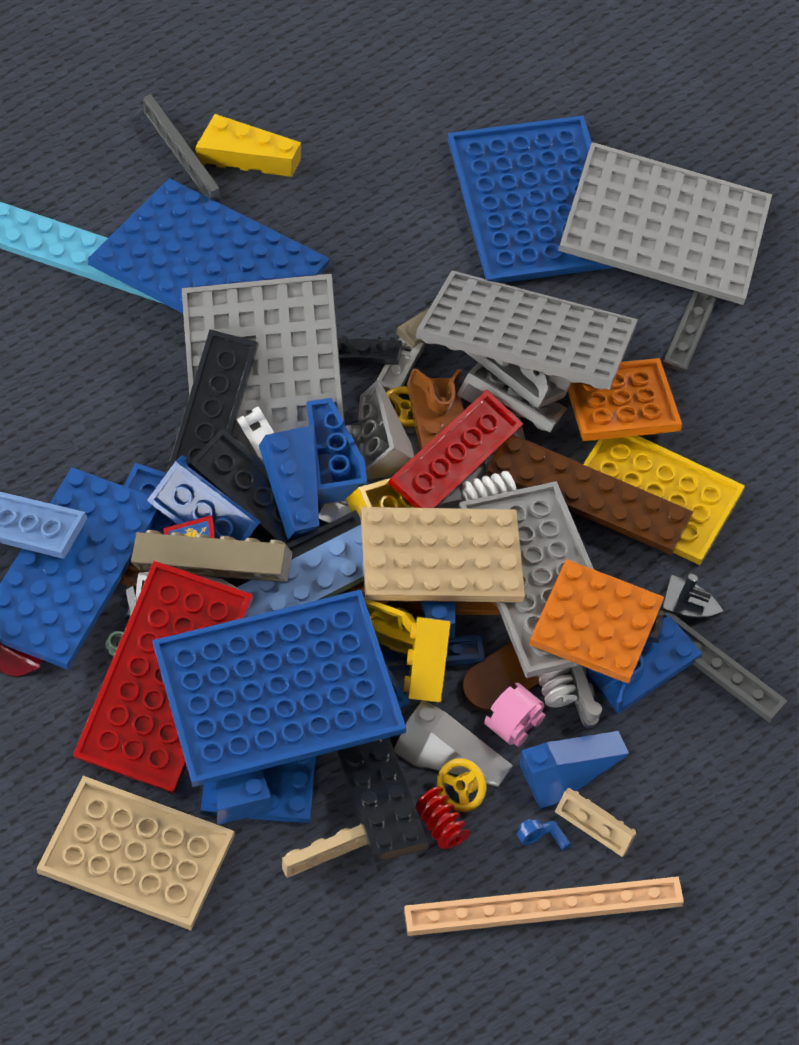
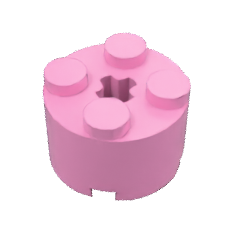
M515 683L516 689L509 687L491 707L494 713L491 719L486 716L484 723L509 745L515 744L519 747L527 739V732L532 726L537 727L544 720L545 714L542 712L544 703L520 683Z

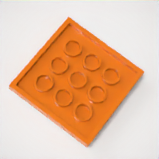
M660 358L621 362L610 390L596 389L592 385L582 382H572L568 389L583 441L677 432L682 429V422Z
M566 559L532 633L529 645L629 684L664 597Z

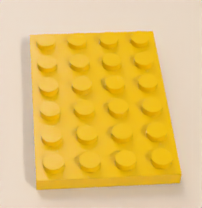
M640 436L599 439L584 462V465L693 511L692 518L673 553L698 565H701L745 488L744 485Z

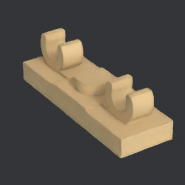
M570 788L564 792L555 810L557 814L621 857L627 853L636 835L635 829H630L624 825L623 821H618L614 816L591 803V800L585 799L579 795V792L573 791Z

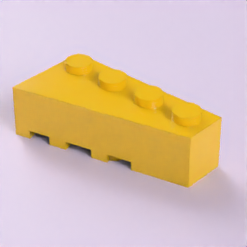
M214 114L196 145V157L204 166L206 163L214 164L220 168L229 166L240 168L243 171L253 169L261 170L262 173L292 177L301 161V142Z

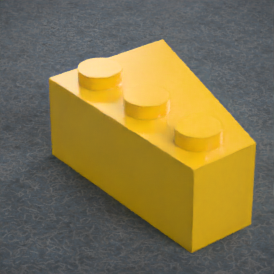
M417 617V622L411 623L410 638L414 639L413 649H408L407 665H410L409 676H405L403 692H407L406 695L409 699L441 702L450 621Z

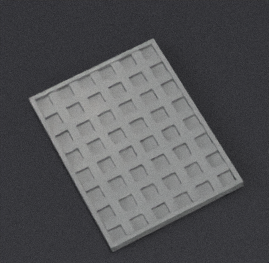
M592 142L558 251L744 305L772 194Z
M451 271L419 325L416 338L428 344L447 346L451 350L470 352L476 357L485 356L495 359L499 363H511L519 365L520 368L525 370L534 369L548 376H560L574 383L582 382L590 384L596 389L610 390L636 329L638 319Z
M332 274L182 288L189 395L209 329L259 343L237 418L242 415L246 417L253 412L252 409L259 406L274 433L309 426L306 401L332 398L344 421ZM236 420L232 437L261 461ZM259 421L250 425L252 431L262 427Z

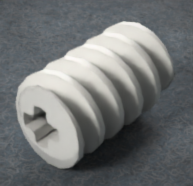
M503 471L500 476L496 473L493 474L491 479L488 476H484L481 481L477 478L473 479L472 483L464 481L461 499L464 502L517 489L509 472Z
M570 668L537 675L547 706H565L578 698L576 695H570L576 691V687L574 685H567L573 681L571 675H566L570 672Z

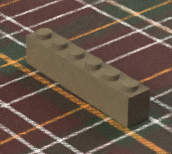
M147 530L146 533H136L131 563L138 570L149 571L153 561H157L197 575L287 583L292 551L284 542L279 540H270L269 543H264L254 538H245V541H239L229 536H220V539H214L204 534H196L195 537H189L179 532H171L170 535H165L155 530Z

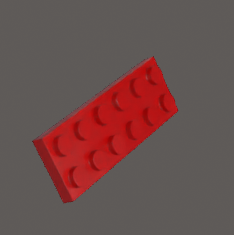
M486 390L395 473L388 481V484L414 508H436L522 427L523 423Z

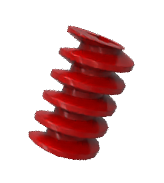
M434 787L420 797L415 808L417 813L421 814V819L426 823L427 829L432 831V837L437 840L438 846L442 849H448L464 842L469 838L471 832L468 829L461 831L465 827V822H456L460 814L458 812L451 813L454 805L451 803L446 804L449 800L448 795L439 796L442 794L443 788Z

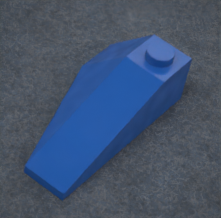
M619 731L546 742L524 749L521 752L519 765L539 810L559 804L564 792L568 788L573 791L585 788L593 779L627 757L629 752Z

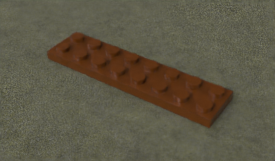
M513 435L498 449L486 472V475L489 477L495 473L500 476L503 471L509 472L517 489L557 481L570 512L670 555L673 554L693 515V511L516 435Z

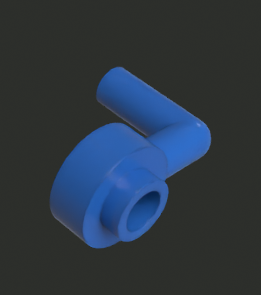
M528 819L518 827L517 837L524 846L531 845L542 838L544 834L551 833L562 851L571 847V843L555 821L541 824L539 820Z

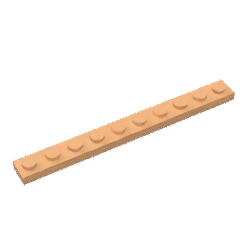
M679 877L407 905L404 906L407 935L413 936L682 907L684 900Z

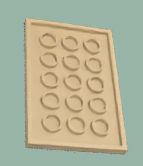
M361 507L365 600L524 602L525 592L516 510Z
M83 776L37 867V873L192 930L233 841L235 832Z

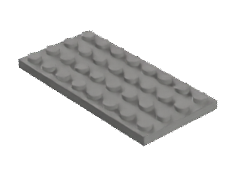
M557 481L460 502L459 509H510L517 512L525 598L524 602H496L525 677L529 678L580 666L577 663L529 645L532 633L565 560L568 559L594 569Z

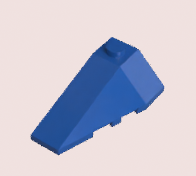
M332 398L306 401L309 426H314L319 503L326 504L345 501L356 489L368 485L365 460L359 452L352 435H350Z

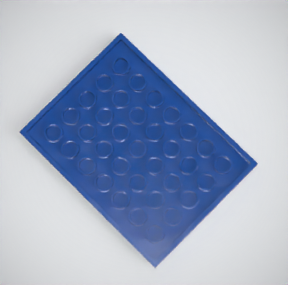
M584 115L448 133V143L482 269L487 281L506 283L615 268L558 251L592 143Z
M170 178L88 257V265L183 313L182 288L321 275L330 261V258L214 200H210V198Z
M361 590L153 640V647L192 787L406 733L405 722Z

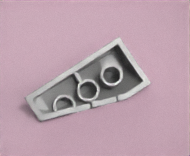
M377 380L360 395L358 420L362 424L361 432L357 434L356 441L360 443L359 452L365 460L367 480L392 477L414 457L411 442L381 382Z
M425 700L421 701L405 725L406 733L401 734L394 748L397 756L415 767L423 769L427 767L440 771L442 766L452 759H468L481 769L486 784L499 787L513 766L450 715ZM458 766L452 768L447 774L460 775L471 770Z

